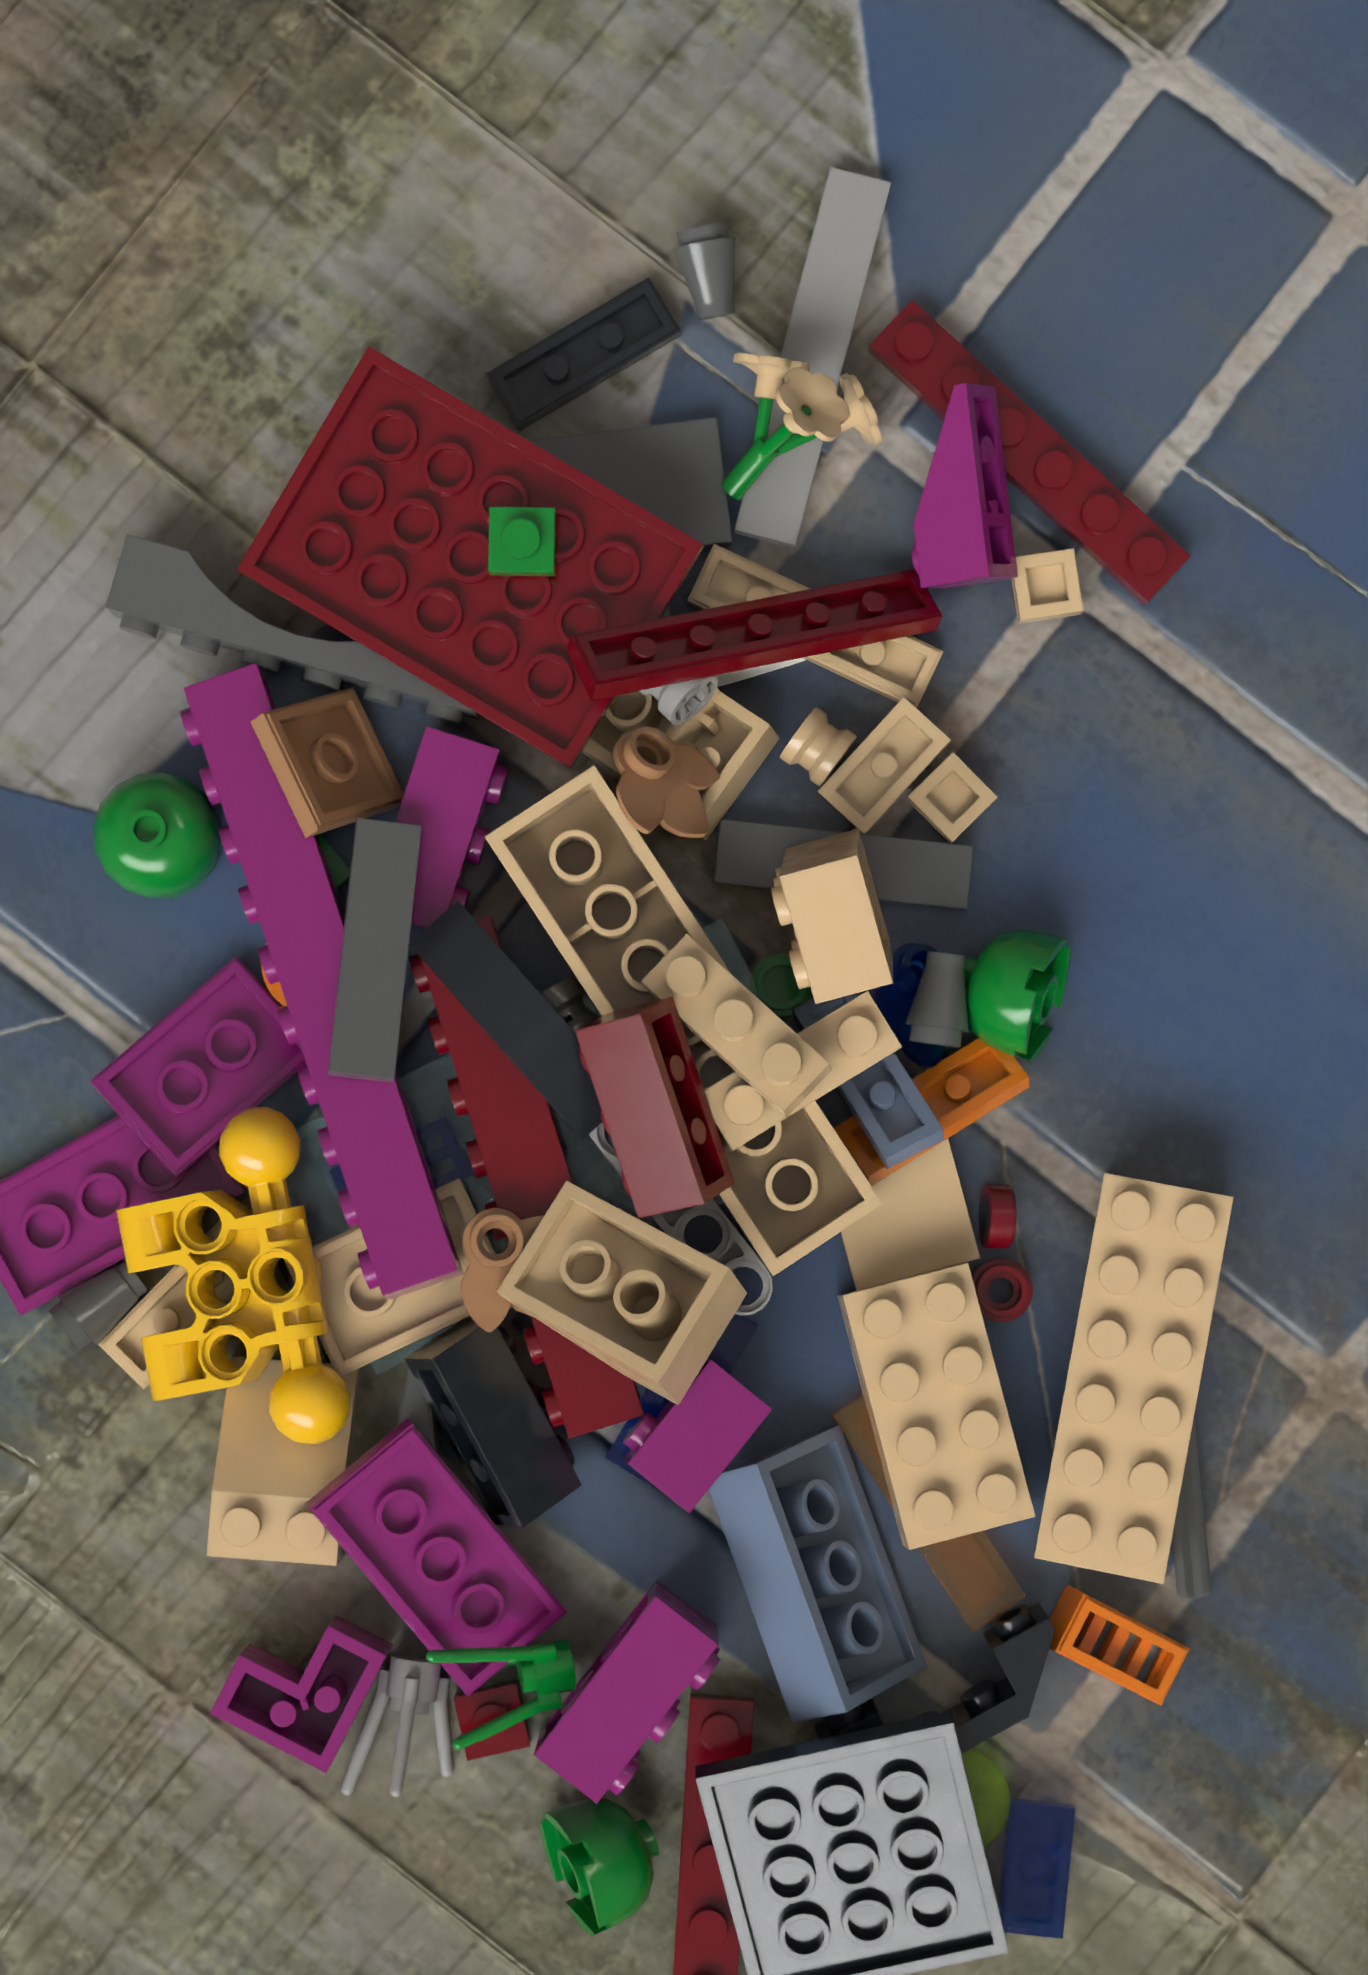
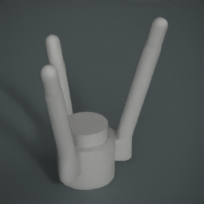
M391 1655L389 1670L380 1669L377 1691L341 1787V1792L344 1795H351L354 1791L389 1697H392L390 1709L400 1712L392 1764L390 1794L393 1797H399L403 1792L415 1714H428L430 1702H433L440 1772L444 1777L452 1775V1745L447 1703L450 1678L440 1677V1663H430L426 1658Z

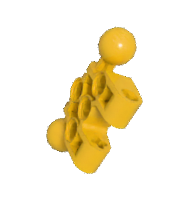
M251 1107L237 1113L226 1125L220 1136L219 1157L227 1173L237 1182L248 1186L252 1211L222 1189L116 1210L128 1274L169 1265L183 1266L188 1273L186 1297L191 1308L196 1313V1320L191 1327L141 1337L153 1401L237 1386L259 1379L279 1346L284 1372L276 1380L270 1392L269 1413L276 1428L289 1439L301 1444H320L332 1439L344 1427L350 1413L351 1394L343 1377L332 1368L323 1365L321 1361L317 1336L329 1333L320 1287L322 1267L319 1259H316L314 1256L305 1206L291 1207L286 1178L293 1172L300 1159L301 1139L293 1123L283 1113L269 1107ZM208 1207L214 1209L222 1221L221 1232L215 1241L210 1239L202 1228V1216ZM281 1258L287 1260L293 1266L296 1273V1281L290 1292L282 1290L274 1277V1269ZM220 1271L225 1272L234 1284V1295L228 1304L222 1302L214 1291V1280ZM231 1335L239 1337L247 1350V1358L241 1368L234 1365L226 1353V1344Z

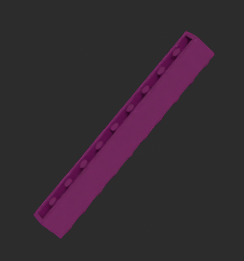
M257 663L184 687L189 708L180 710L181 719L191 745L194 747L202 744L209 766L199 769L200 777L211 805L221 803L228 826L219 828V834L230 864L233 865L241 862L248 885L238 888L245 914L250 924L260 922L267 942V945L258 948L263 970L270 984L279 981L287 1003L286 1006L278 1008L283 1031L290 1045L300 1042L307 1066L297 1069L299 1080L309 1105L320 1104L327 1127L318 1129L317 1133L329 1166L340 1165L347 1188L337 1191L346 1222L350 1228L357 1225L360 1226L367 1250L358 1252V1259L365 1281L370 1290L380 1287L382 1296L394 1299L463 1275L464 1272L397 1070L395 1069L393 1083L327 1075L345 913L319 836L317 834L305 838L250 723L260 714L277 709L267 678Z

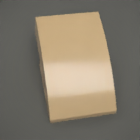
M718 688L707 705L693 718L681 725H673L658 710V700L653 695L643 696L639 691L614 697L582 753L620 779L621 774L613 761V747L618 739L627 731L636 730L644 726L653 727L667 735L673 744L688 745L696 749L720 774V778L712 786L699 791L710 830L704 837H701L706 841L780 738L770 724L722 693Z

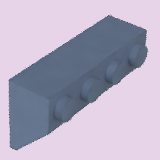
M840 1424L751 1455L724 1469L709 1488V1492L792 1722L846 1713L927 1667Z

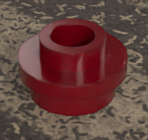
M1005 1258L991 1259L982 1263L972 1274L980 1310L984 1318L994 1322H1009L1020 1317L1028 1309L1033 1297V1285L1028 1272L1017 1262ZM996 1278H1006L1011 1284L1012 1292L1006 1301L995 1302L989 1296V1285Z

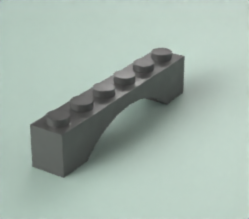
M126 535L105 606L116 618L121 619L120 629L151 639H156L158 630L182 636L180 646L210 656H217L219 647L243 653L242 664L248 666L257 663L259 668L265 672L278 674L280 664L303 670V681L329 690L339 691L341 681L366 688L363 698L393 708H400L402 699L426 705L425 716L448 724L461 726L463 716L479 720L480 715L356 641L332 642L299 636L259 620L233 603L210 581L189 551L133 535Z

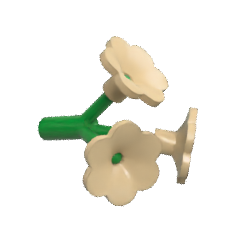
M747 353L734 354V363L743 364L757 375L754 397L760 398L753 444L721 483V487L736 500L742 499L775 457L815 438L830 442L836 439L840 433L854 427L860 432L868 445L877 446L883 442L881 432L877 426L878 420L870 400L864 395L863 388L854 374L849 375L845 373L839 376V383L844 395L843 399L837 395L836 385L829 376L820 372L812 375L809 373L810 363L791 361L773 356H758ZM773 400H776L779 407L786 412L783 417L784 424L768 438Z

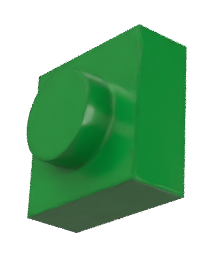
M489 507L488 573L493 576H555L556 509L543 507Z

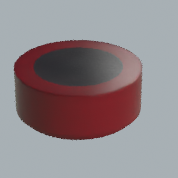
M984 1184L980 1195L978 1215L981 1244L983 1248H1008L1013 1243L1016 1231L1017 1209L1015 1193L1008 1184Z

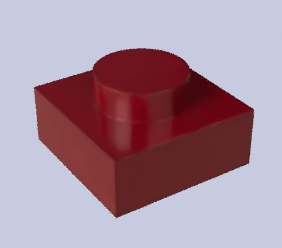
M518 1680L481 1687L469 1696L464 1692L455 1693L453 1697L461 1735L523 1704ZM525 1719L489 1738L466 1747L467 1761L530 1747L531 1738L527 1720Z

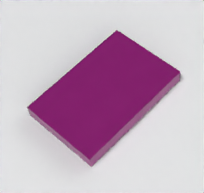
M236 956L91 1079L90 1084L173 1177L177 1179L220 1141V1136L226 1125L237 1113L251 1107H260L298 1074V1068L307 1066L300 1042L290 1045L285 1036L278 1015V1008L282 1006Z

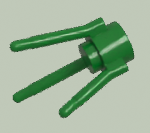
M567 1639L532 1646L429 1650L426 1654V1659L430 1663L509 1661L505 1666L517 1665L522 1692H535L536 1695L535 1699L456 1737L452 1742L455 1750H462L478 1741L489 1738L540 1712L562 1708L560 1693L576 1690L575 1668Z

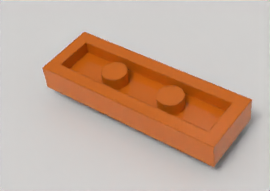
M980 1038L911 1079L942 1126L944 1140L1030 1087L1028 1074L1014 1056L985 1044ZM854 1116L833 1128L871 1186L941 1143L939 1142L886 1169Z

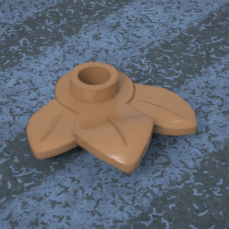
M644 726L625 732L613 747V761L621 774L616 787V795L627 820L644 834L651 833L660 824L665 830L680 837H704L710 830L699 791L712 786L720 778L716 768L696 749L688 745L673 744L667 735L656 728Z
M492 1208L478 1213L466 1225L462 1237V1246L470 1264L462 1278L460 1290L462 1301L470 1317L484 1331L492 1332L506 1317L510 1307L531 1316L501 1297L496 1291L545 1215L520 1220L519 1217L508 1210ZM497 1229L505 1234L507 1246L502 1253L491 1254L484 1248L483 1236L488 1230Z

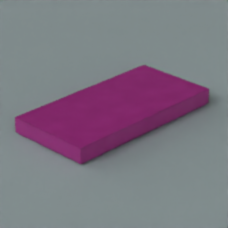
M117 1116L1 1180L0 1280L19 1315L22 1316L125 1259L116 1210L206 1191L222 1189L233 1198L247 1192L243 1184L237 1182L227 1173L219 1157L220 1141L175 1179L120 1116ZM208 1207L204 1211L203 1216L213 1211L214 1209Z
M408 1418L306 1502L309 1509L428 1650L528 1646L567 1613ZM509 1661L448 1662L440 1664L463 1692L469 1696Z

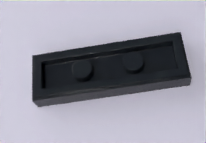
M648 277L487 372L486 375L520 432L679 338L681 330Z

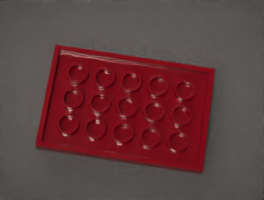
M368 346L237 570L572 769L615 696L591 701L567 652L570 637L572 635L662 618L704 546L686 533ZM489 507H543L556 509L555 576H493L488 573Z

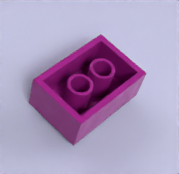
M656 1579L578 1681L576 1690L568 1694L562 1702V1708L555 1711L539 1732L534 1756L596 1804L607 1790L617 1796L639 1768L640 1763L637 1761L641 1754L639 1748L649 1737L658 1743L680 1714V1710L677 1707L681 1701L678 1697L689 1684L695 1690H698L718 1665L720 1658L717 1654L720 1649L717 1647V1626Z

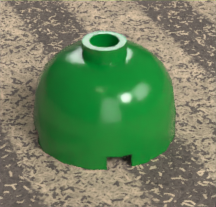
M166 772L137 774L117 784L100 803L93 824L94 850L105 873L124 890L150 899L177 898L199 887L215 869L220 855L218 852L221 846L219 828H222L221 819L214 805H211L207 795L188 779Z
M1019 929L1004 932L985 945L978 959L967 958L964 966L968 1022L972 1031L985 1044L1008 1055L1031 1062L1041 1054L1053 1028L1043 1024L1046 1022L1053 1004L1059 1009L1061 1008L1066 990L1071 960V949L1065 946L1068 940L1040 931Z
M588 1797L543 1814L546 1819L541 1821L540 1830L550 1869L556 1883L565 1879L569 1889L575 1896V1898L567 1901L566 1904L581 1927L594 1936L622 1923L637 1913L648 1899L654 1878L651 1858L659 1855L658 1844L649 1824L644 1819L635 1822L625 1808L606 1798H601L597 1804Z

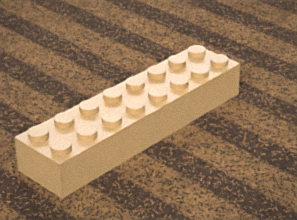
M595 766L587 769L485 836L491 848L602 1016L610 1012L656 1001L657 999L644 988L641 980L686 934L731 973L637 829L625 817L616 797ZM682 1023L704 1090L735 1072ZM813 1101L733 1151L716 1125L735 1181L734 1185L719 1195L772 1276H775L883 1204L816 1101Z

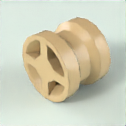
M816 706L793 735L779 758L788 765H801L809 771L810 781L821 787L853 745L857 735L849 729H836L828 723L827 713Z

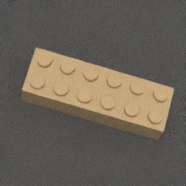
M1104 1173L1034 1558L1164 1584L1234 1197Z

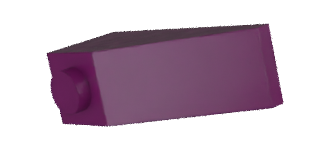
M972 383L954 385L913 523L915 542L912 546V562L915 571L920 577L921 588L951 589L1018 577L995 386Z

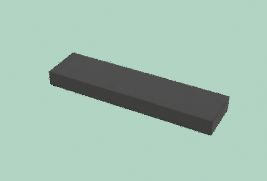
M357 818L327 1072L329 1076L389 1083L394 1081L422 828L420 825Z
M720 819L714 884L771 890L772 887H775L773 878L777 877L775 868L782 866L786 848L844 832ZM861 834L879 901L957 910L967 909L973 846Z

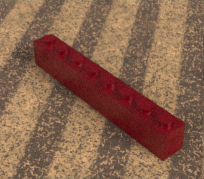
M490 915L476 919L477 923L502 950L494 921ZM418 954L409 956L410 966L419 993L431 990L438 1015L428 1018L436 1050L439 1055L450 1052L457 1077L447 1080L454 1109L458 1117L469 1114L476 1139L466 1141L473 1171L477 1179L488 1176L495 1201L485 1203V1209H505L515 1214L520 1220L545 1215L565 1182L568 1181L575 1185L550 1103L492 1040ZM491 1229L496 1241L506 1238L502 1231ZM531 1316L533 1325L524 1327L523 1332L533 1364L545 1362L553 1387L542 1390V1394L553 1427L564 1424L570 1439L644 1415V1406L634 1380L623 1375Z

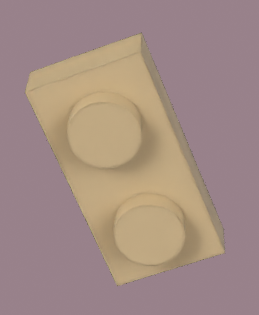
M903 697L817 792L865 834L951 739Z

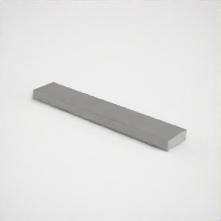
M830 167L780 358L810 363L809 373L811 375L819 372L824 373L834 381L836 388H838L839 376H841L891 182ZM773 400L768 438L784 424L783 417L786 412L779 407L776 400ZM815 438L772 460L743 496L734 534L792 549L796 548L823 445L821 439Z

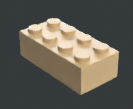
M968 1263L957 1264L838 1295L837 1298L902 1545L912 1550L1036 1517Z

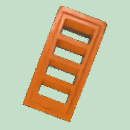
M1070 1585L1064 1588L1049 1618L1055 1628L1050 1649L1160 1706L1190 1649ZM1108 1620L1113 1625L1096 1657L1090 1653ZM1130 1633H1133L1137 1637L1121 1668L1118 1669L1114 1665ZM1154 1644L1160 1647V1650L1143 1682L1136 1677Z

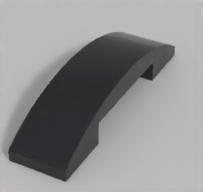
M457 901L409 945L583 1140L602 1123L601 1107L590 1074L585 1070L580 1059V1045L576 1033L461 903Z

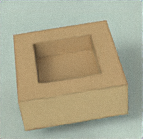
M1074 548L1016 557L1018 577L1011 578L1018 624L1081 615L1084 610Z
M952 752L906 800L951 844L998 797Z

